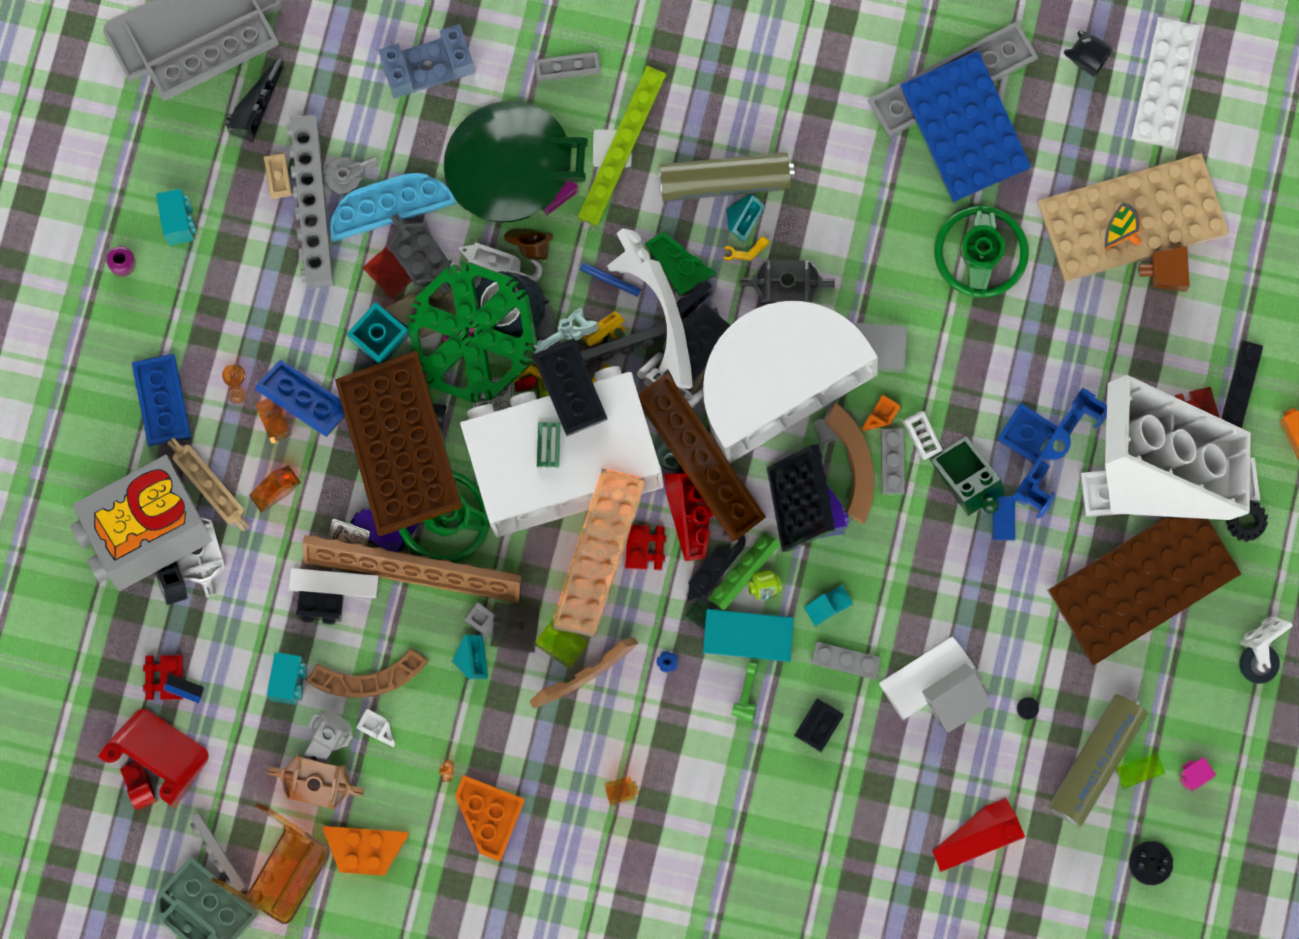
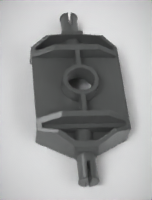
M397 213L390 218L397 227V233L391 241L389 248L415 286H428L448 266H451L452 260H448L426 229V223L406 224ZM422 253L425 256V260L417 261L414 258V254ZM446 283L439 287L443 295L451 291Z
M763 260L753 278L740 277V286L755 287L763 304L766 302L776 303L784 301L812 303L819 288H835V278L822 279V276H819L811 260ZM786 275L791 276L794 280L793 284L790 286L784 285L781 281L782 277Z

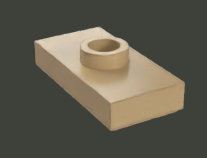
M285 153L264 156L270 198L277 199L292 196Z

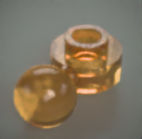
M238 364L228 365L222 372V378L225 384L232 388L229 392L230 401L234 404H241L246 399V392L240 387L245 380V371Z

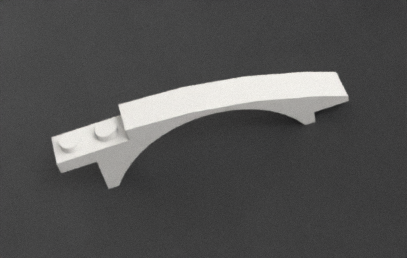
M621 229L617 235L625 252L607 265L611 272L630 273L639 277L656 293L663 307L667 324L666 349L659 369L662 374L670 371L677 387L690 389L693 385L685 331L668 280L660 262L650 260V255L643 248L638 233L628 229Z

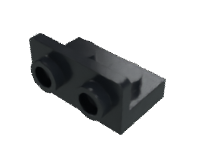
M299 591L298 608L295 615L297 618H300L301 622L313 623L314 620H322L323 624L335 625V622H341L344 595Z

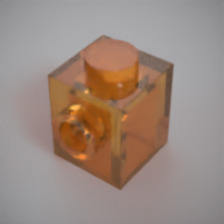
M630 777L604 783L610 807L635 801V795L639 794L636 781L631 782Z

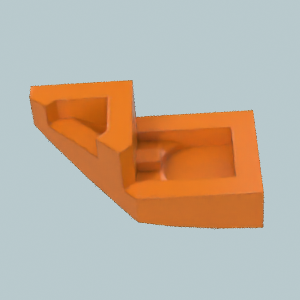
M882 395L861 430L867 431L890 425L901 405Z

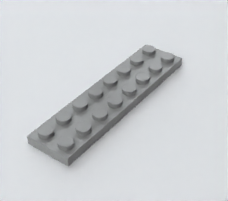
M1018 22L1010 24L868 99V104L887 137L890 138L917 124L900 88L901 84L976 51H979L993 83L1036 61L1038 56Z

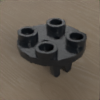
M1146 841L1138 844L1132 850L1129 857L1131 876L1145 885L1155 886L1163 883L1170 877L1173 870V858L1170 851L1163 844L1156 841Z

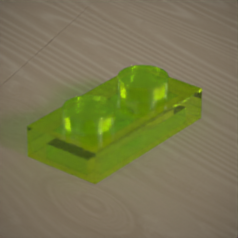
M1157 753L1115 769L1122 789L1165 774Z

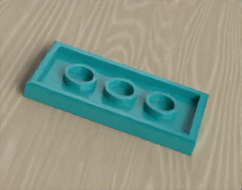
M706 609L702 654L790 662L794 618Z

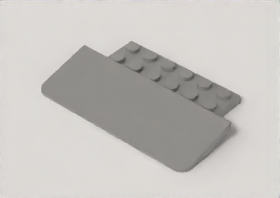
M152 0L109 21L104 27V34L129 82L149 73L163 101H166L279 45L265 16L282 8L280 0Z

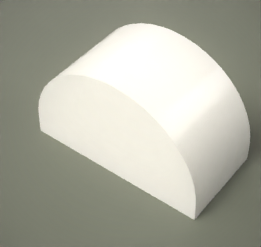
M803 301L776 302L756 308L735 321L720 337L710 354L705 370L703 385L704 403L710 430L717 446L728 462L732 463L877 376L878 356L864 335L853 323L839 313L818 304Z

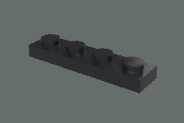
M1244 340L1240 344L1221 416L1222 420L1239 428H1242L1263 350L1262 345Z

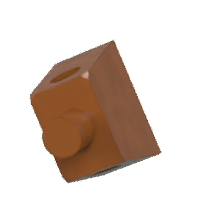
M1187 246L1153 253L1150 257V264H1139V277H1151L1153 288L1187 292L1190 287Z

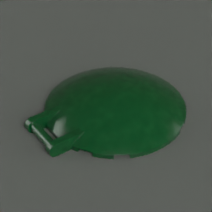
M521 101L493 103L470 114L452 134L444 156L446 183L459 205L478 218L500 223L527 219L530 215L549 206L556 199L555 196L564 187L566 182L586 181L584 165L588 139L585 137H567L559 122L550 113L536 105ZM572 148H577L575 171H570Z

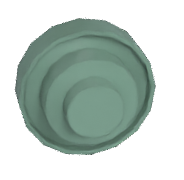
M662 443L657 452L659 465L665 470L672 472L683 469L666 443Z

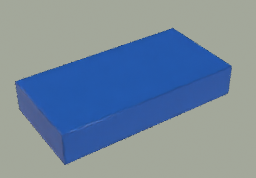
M1000 496L997 498L999 508L992 514L993 541H1015V500L1012 499L1013 496Z

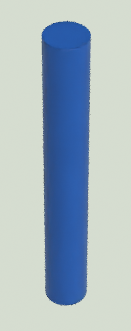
M584 262L580 266V271L636 297L641 292L640 288Z

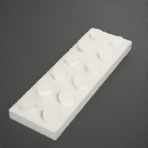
M1158 17L1131 139L1169 148L1174 147L1200 26Z

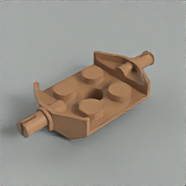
M297 754L286 768L281 769L269 766L267 775L280 777L283 791L288 799L334 810L346 796L351 794L363 797L365 788L350 784L348 772L344 764L342 767L299 757L300 754ZM317 779L320 782V788H312L309 785V780Z

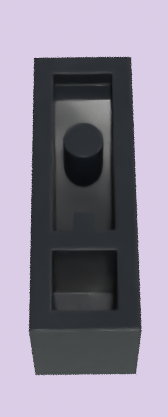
M176 561L155 572L166 605L188 599L185 582Z

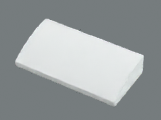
M952 636L880 682L879 685L903 721L928 705L922 694L923 690L965 663L971 669H974L975 666Z

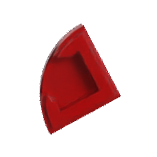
M535 376L515 382V392L536 389Z

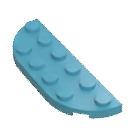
M409 173L374 183L350 192L339 202L330 223L332 242L394 224L390 218L397 213L404 221L455 205L456 201L444 183L426 174Z

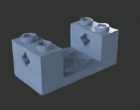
M460 24L440 30L441 39L401 51L399 43L378 49L393 99L475 73L473 61ZM424 61H431L434 64L430 70H424L421 66Z

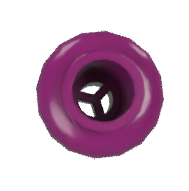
M117 246L109 251L106 263L114 275L125 277L134 271L136 259L129 248Z

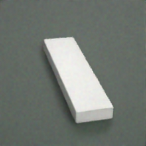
M291 568L289 591H308L377 599L379 576Z

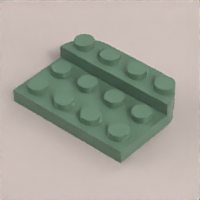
M190 857L159 891L155 903V911L159 921L180 939H238L259 915L257 911L193 857Z

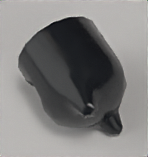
M1080 30L1077 33L1079 39L1072 49H1065L1064 54L1076 66L1095 77L1109 58L1113 47L1098 37Z

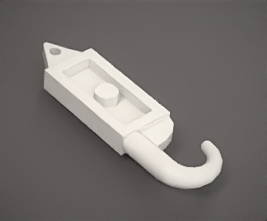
M476 242L474 245L459 247V251L468 262L493 271H508L524 275L535 282L542 275L541 264L535 259H532L531 263L536 266V272L533 275H527L520 272L521 264L516 256Z

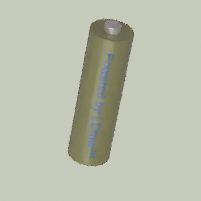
M787 152L659 164L658 170L660 193L663 202L790 190V178L795 177L794 164L789 163Z
M1119 694L1113 696L1048 806L1061 819L1075 826L1082 827L1148 715L1147 711L1139 706L1140 702L1131 696L1126 698Z

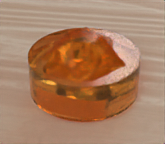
M445 760L439 769L443 782H452L453 760Z

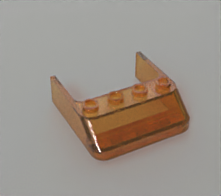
M256 803L254 807L283 826L284 831L246 895L226 882L212 877L211 882L281 924H287L293 920L328 860L329 849L324 843L276 811Z

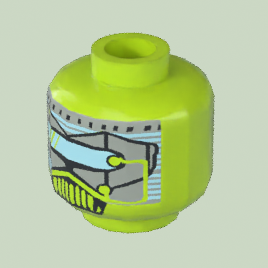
M772 570L754 573L751 581L747 584L750 595L753 594L757 600L775 598L782 588L779 575L775 574Z

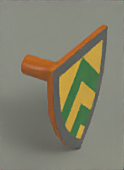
M1122 202L1112 216L1105 234V249L1126 239L1130 240L1135 246L1141 243V238L1136 235L1141 232L1140 215L1130 204Z

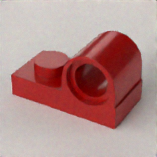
M135 762L120 768L127 786L128 796L136 810L158 802L143 765Z

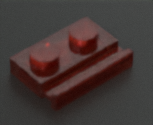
M386 247L362 267L392 300L412 282L397 258Z

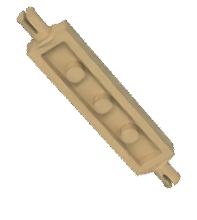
M172 438V442L169 441L167 444L175 452L172 459L228 525L236 523L242 532L246 530L243 525L248 529L250 525L242 518L245 512L244 508L190 445L182 447L175 438Z

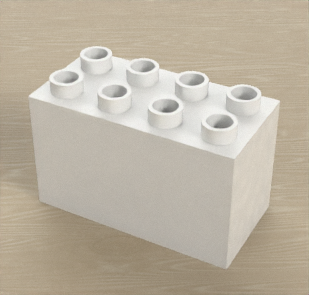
M619 366L602 369L594 374L596 382L593 385L608 420L566 437L550 396L537 399L535 392H525L510 398L511 407L494 412L493 405L491 404L478 406L467 411L469 420L460 422L489 523L496 538L664 488L662 472L631 371L622 374Z

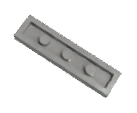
M198 812L190 818L193 821L190 824L196 835H202L205 840L202 845L208 854L213 853L217 860L214 863L221 873L225 871L229 877L226 882L231 890H237L240 894L247 890V886L202 816Z

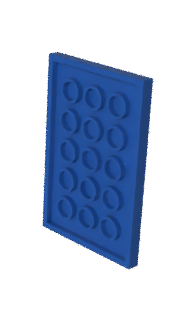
M979 51L900 85L952 203L1031 168Z

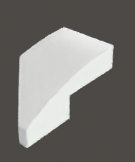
M365 709L356 729L394 747L395 742L392 738L389 722L384 717L369 709Z

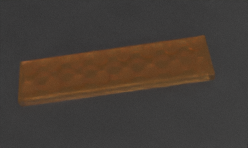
M606 469L601 470L552 622L553 629L595 637L646 482L645 478Z

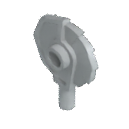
M349 157L333 158L323 169V184L327 185L331 192L334 191L339 195L341 193L349 194L359 187L358 185L362 180L361 175L364 174V171L377 166L378 161L375 157L363 163H360V161L355 162Z

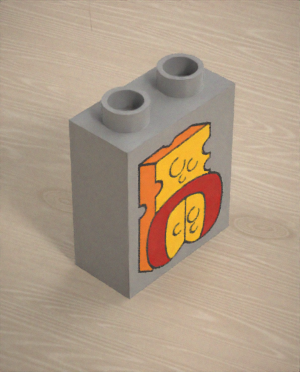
M167 455L72 504L79 518L77 522L70 525L74 536L82 548L92 544L97 553L87 559L91 570L99 583L110 578L118 591L213 542Z

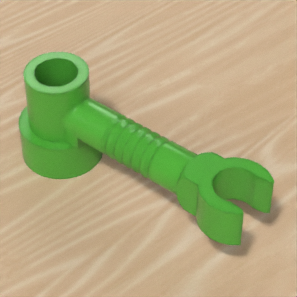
M749 662L739 704L734 703L731 715L744 718V721L753 723L757 706L748 704L758 665Z

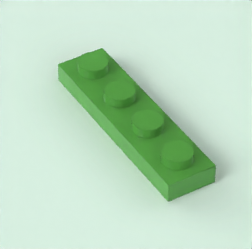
M763 533L750 550L742 556L733 570L727 574L722 583L714 589L708 600L718 608L725 610L751 580L753 574L757 573L780 546V543L773 537Z

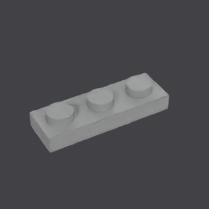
M881 429L882 495L905 493L903 429Z
M816 642L811 664L875 680L881 658Z

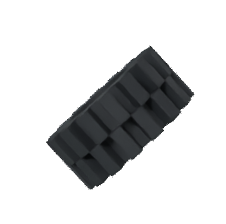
M1250 500L1249 514L1255 519L1253 528H1243L1239 524V517L1226 520V524H1228L1227 530L1232 532V537L1236 536L1237 540H1244V542L1253 541L1266 530L1268 515H1265L1264 512L1266 510L1264 507L1261 508V504L1258 502L1255 504L1253 503L1254 501Z

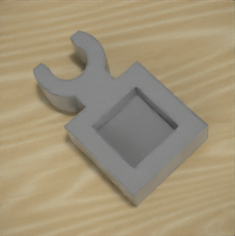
M478 602L464 619L466 623L480 633H483L485 629L488 630L489 636L493 639L498 638L493 632L494 627H499L501 630L505 629L502 623L493 622L492 619L495 615Z

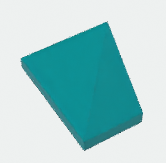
M749 194L726 208L729 231L739 240L745 242L765 205L754 195Z
M483 635L463 636L452 660L468 679H488Z

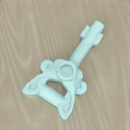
M579 308L568 319L560 320L559 332L544 340L537 341V345H534L536 351H532V353L535 354L543 351L562 339L570 340L574 338L575 340H580L582 336L596 332L598 324L595 321H586L582 308Z

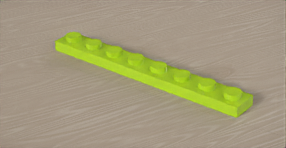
M646 66L580 210L579 220L598 227L664 83L666 73Z

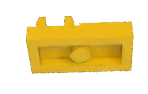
M614 311L597 323L598 330L596 332L582 336V340L591 347L592 345L600 344L608 334L613 339H616L617 337L614 334L616 328H619L623 333L626 332L625 327L622 325L625 320L619 313Z

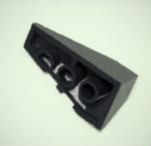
M277 58L235 107L233 114L228 115L225 126H227L230 135L254 142L284 68L281 58Z

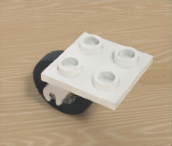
M1269 617L1261 623L1262 626L1244 635V639L1240 641V644L1245 647V650L1241 654L1239 668L1247 680L1256 684H1263L1271 681L1277 675L1280 660L1275 650L1269 646V643L1293 626L1291 622L1277 617Z

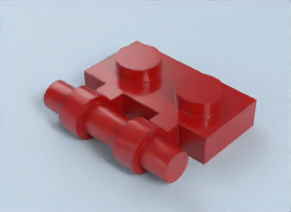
M628 525L625 569L647 570V563L654 562V570L662 571L663 562H665V555L663 554L664 543H666L667 538L664 535V526H656V534L650 535V526ZM649 542L655 543V554H648Z
M160 655V664H154V656H145V664H143V672H145V684H143L145 700H154V692H160V700H183V697L164 690L168 674L183 679V655ZM154 672H160V684H154Z

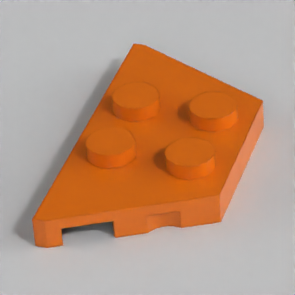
M323 826V832L340 873L385 876L393 860L397 857L399 850L409 837V832Z

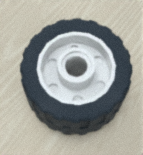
M499 271V273L515 278L511 282H519L515 287L516 293L520 290H525V295H529L534 329H537L543 320L545 311V298L541 288L538 287L534 280L529 279L527 276L508 271ZM484 278L477 286L476 293L479 309L498 292L499 285L497 282ZM514 308L494 329L520 338L523 334L520 311Z

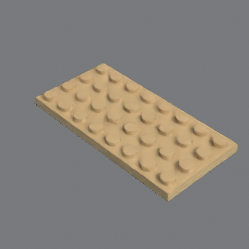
M1202 153L1038 200V206L1064 283L1150 258L1155 252L1188 247L1226 236L1229 233ZM1122 202L1130 204L1140 215L1141 232L1136 235L1141 238V243L1135 246L1130 240L1126 239L1105 249V234L1112 216Z

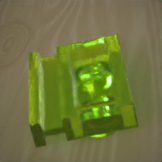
M552 618L551 622L534 643L536 647L568 669L573 667L589 644V642L554 618Z

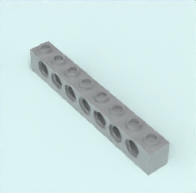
M316 115L290 117L291 124L287 125L288 137H292L293 145H289L290 158H294L295 165L291 166L292 178H296L297 186H293L294 199H298L299 207H295L296 220H300L301 228H297L298 241H302L303 247L299 249L300 262L304 261L305 268L301 270L302 282H306L308 289L334 286L318 119ZM302 136L309 137L307 143L302 144L298 142ZM303 157L312 158L308 164L300 162ZM306 177L313 178V182L309 185L302 183ZM308 198L315 199L313 205L308 206L304 204ZM314 218L317 220L314 226L306 225L309 219ZM312 239L319 240V244L316 247H310L308 243ZM319 260L321 265L318 268L310 267L311 262Z

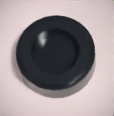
M1031 697L1021 699L1016 707L1017 714L1024 720L1035 718L1039 712L1038 702Z

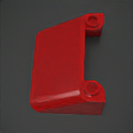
M147 709L137 710L97 756L106 763H114L125 753L164 779L165 781L160 787L159 795L164 802L174 809L181 802L209 759L208 751L203 746Z

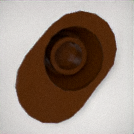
M520 228L506 232L504 239L508 243L518 245L521 254L525 258L545 260L548 257L549 242L553 239V235L551 233Z

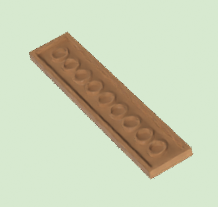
M304 535L302 543L304 564L364 575L379 576V578L519 603L522 576L514 572H500L492 568L483 569L466 563L456 564L445 559H430L424 555L413 556L402 551L392 552L381 547L370 548L359 543L349 544L338 539L327 540L316 535Z

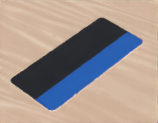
M168 674L164 690L199 703L204 687Z

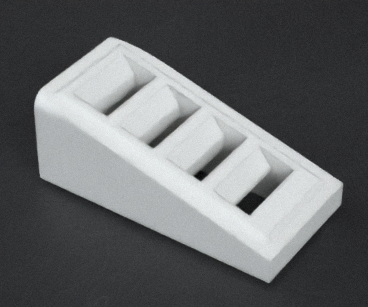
M920 411L902 420L906 431L923 460L943 451L924 411ZM918 420L921 421V424L915 427L912 426V423ZM925 428V432L919 435L916 434V431ZM929 435V440L920 443V439ZM932 443L934 444L935 447L927 451H924V447Z

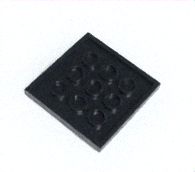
M819 444L810 445L767 467L782 552L792 551L835 531V521L831 512L830 496L827 491L826 475L823 470Z

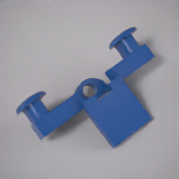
M1083 387L1058 426L1020 403L997 438L998 442L1033 463L1012 499L1023 506L1029 504L1038 510L1037 519L1042 518L1047 513L1055 499L1054 491L1048 495L1037 488L1050 467L1049 464L1042 461L1043 458L1058 460L1067 454L1071 446L1070 434L1084 414L1096 421L1093 428L1100 427L1107 419V405L1095 398L1096 395ZM1049 438L1050 440L1048 441L1044 449L1040 451V448L1044 444L1045 440ZM1054 441H1061L1064 444L1062 452H1057L1053 449Z

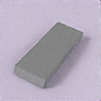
M598 51L534 60L537 82L601 74Z

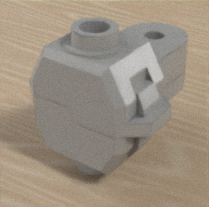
M331 711L315 714L309 723L312 742L303 758L326 763L332 751L338 750L341 747H348L353 738L350 723Z

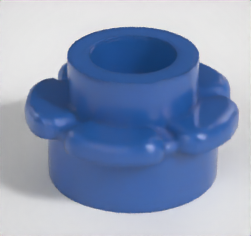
M664 651L657 658V666L665 673L674 671L678 666V657L675 653Z

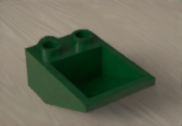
M967 436L930 458L931 463L953 497L968 516L980 508L988 514H993L998 510L999 502L997 498L1005 494L1002 481Z

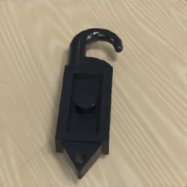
M726 531L722 533L724 537L728 535ZM744 535L738 539L737 544L732 550L718 547L711 553L688 582L690 585L688 601L708 595L744 549L746 544Z

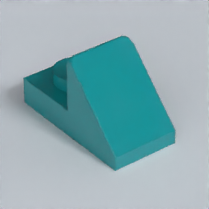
M843 585L827 594H822L805 606L804 609L816 627L852 606L853 602Z

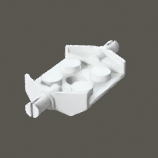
M201 518L213 542L203 546L200 554L194 555L190 553L177 560L184 581L200 583L203 585L206 597H210V595H215L212 580L226 567L212 520Z

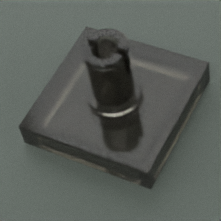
M497 602L495 604L490 647L534 653L540 609Z

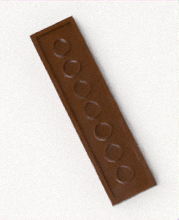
M668 373L638 393L642 410L732 542L738 540L766 518Z

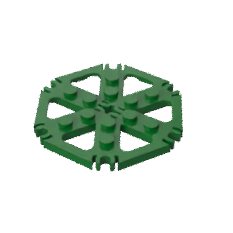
M463 262L461 272H459L457 265L448 266L413 299L421 304L412 303L411 306L417 309V314H408L410 319L415 320V322L407 320L412 352L417 351L424 373L428 372L429 376L426 381L427 383H432L429 385L430 387L471 403L482 402V393L485 394L486 400L496 399L531 366L523 363V361H533V359L527 357V351H536V348L529 346V343L537 345L529 295H525V290H520L516 293L515 287L519 282H511L515 278L472 262ZM478 275L495 281L499 285L498 292L480 309L474 277ZM446 282L452 287L456 314L432 306L429 303L430 296ZM514 308L520 311L523 334L520 338L494 329ZM422 327L450 336L429 357H425L421 350L419 330ZM469 328H476L474 331L475 337H468V334L470 333V331L468 330ZM487 351L506 357L513 364L511 370L496 383L492 382ZM463 356L469 382L466 389H460L443 381V375Z

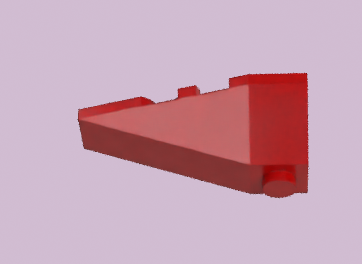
M685 471L665 473L666 496L684 560L692 561L706 558L710 535L708 527L710 517H713V512Z
M1004 798L982 808L935 848L932 853L940 872L1023 840L1025 835L1008 800Z

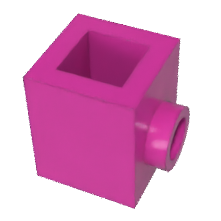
M1204 757L1197 762H1194L1192 759L1181 766L1184 771L1179 773L1181 776L1179 780L1186 790L1190 789L1193 792L1215 777L1216 773Z

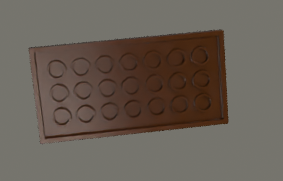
M414 351L335 379L377 534L383 536L462 508V502L418 352Z
M1166 516L1047 589L1090 663L1095 665L1240 576L1241 572L1208 519Z

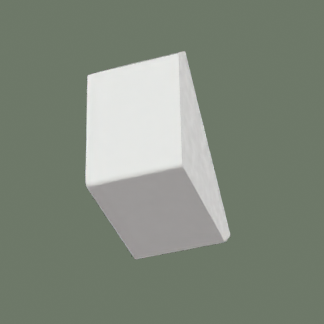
M1129 375L1108 382L1105 467L1112 513L1231 520L1250 513V432Z

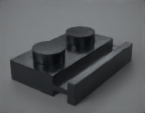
M707 280L703 284L701 282L696 284L691 290L692 294L687 298L683 296L676 302L681 319L688 316L712 294L713 286Z
M817 698L794 737L822 753L844 714Z

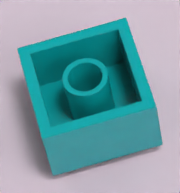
M182 189L156 193L162 231L168 245L194 241L193 234L197 233L195 221H193L192 215H190V213H193V208L188 194L184 195Z
M375 302L348 331L347 337L350 342L376 364L387 361L409 337V332L407 328Z
M274 652L266 695L270 701L297 705L298 700H302L304 688L301 682L302 678L306 679L308 666H306L301 656Z

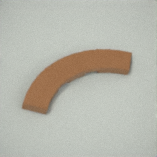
M834 403L831 405L823 422L836 434L840 442L844 443L848 452L847 457L850 469L853 472V486H851L850 498L845 511L847 510L848 515L858 523L864 524L871 508L874 493L872 458L865 438L857 424L842 407Z
M633 637L621 640L601 657V660L595 667L587 666L574 674L573 680L566 684L561 681L543 688L530 700V704L533 708H537L571 693L613 666L639 643Z
M410 648L399 661L389 668L377 673L358 676L337 673L318 663L305 682L318 690L339 697H374L403 686L421 672L429 661Z

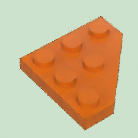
M463 775L455 797L477 849L481 855L501 862L525 799Z

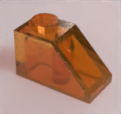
M265 399L255 404L272 444L292 435L279 405L270 399Z
M287 465L272 471L249 496L260 512H264L288 496L301 482L291 467Z

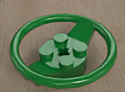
M972 206L956 212L941 226L935 240L934 257L941 276L952 288L964 295L987 298L1008 291L1021 279L1027 267L1029 248L1024 231L1009 214L994 207ZM976 215L973 229L965 234L961 245V256L964 264L969 266L968 287L958 282L948 271L943 258V244L948 231L955 223L965 217ZM996 217L1009 225L1017 236L1020 245V260L1015 272L1006 282L997 287L987 289L992 269L997 267L1005 251V240L996 231ZM981 244H985V248H988V250L981 252L978 247Z
M453 471L454 478L474 494L480 511L467 505L459 493L462 508L448 512L451 514L448 518L440 515L425 520L423 523H425L429 531L440 536L455 535L463 529L479 531L477 537L463 551L451 555H439L419 546L411 537L407 527L400 529L399 533L405 544L418 556L424 555L430 559H445L456 563L474 554L484 542L490 523L481 492L477 484L462 473Z

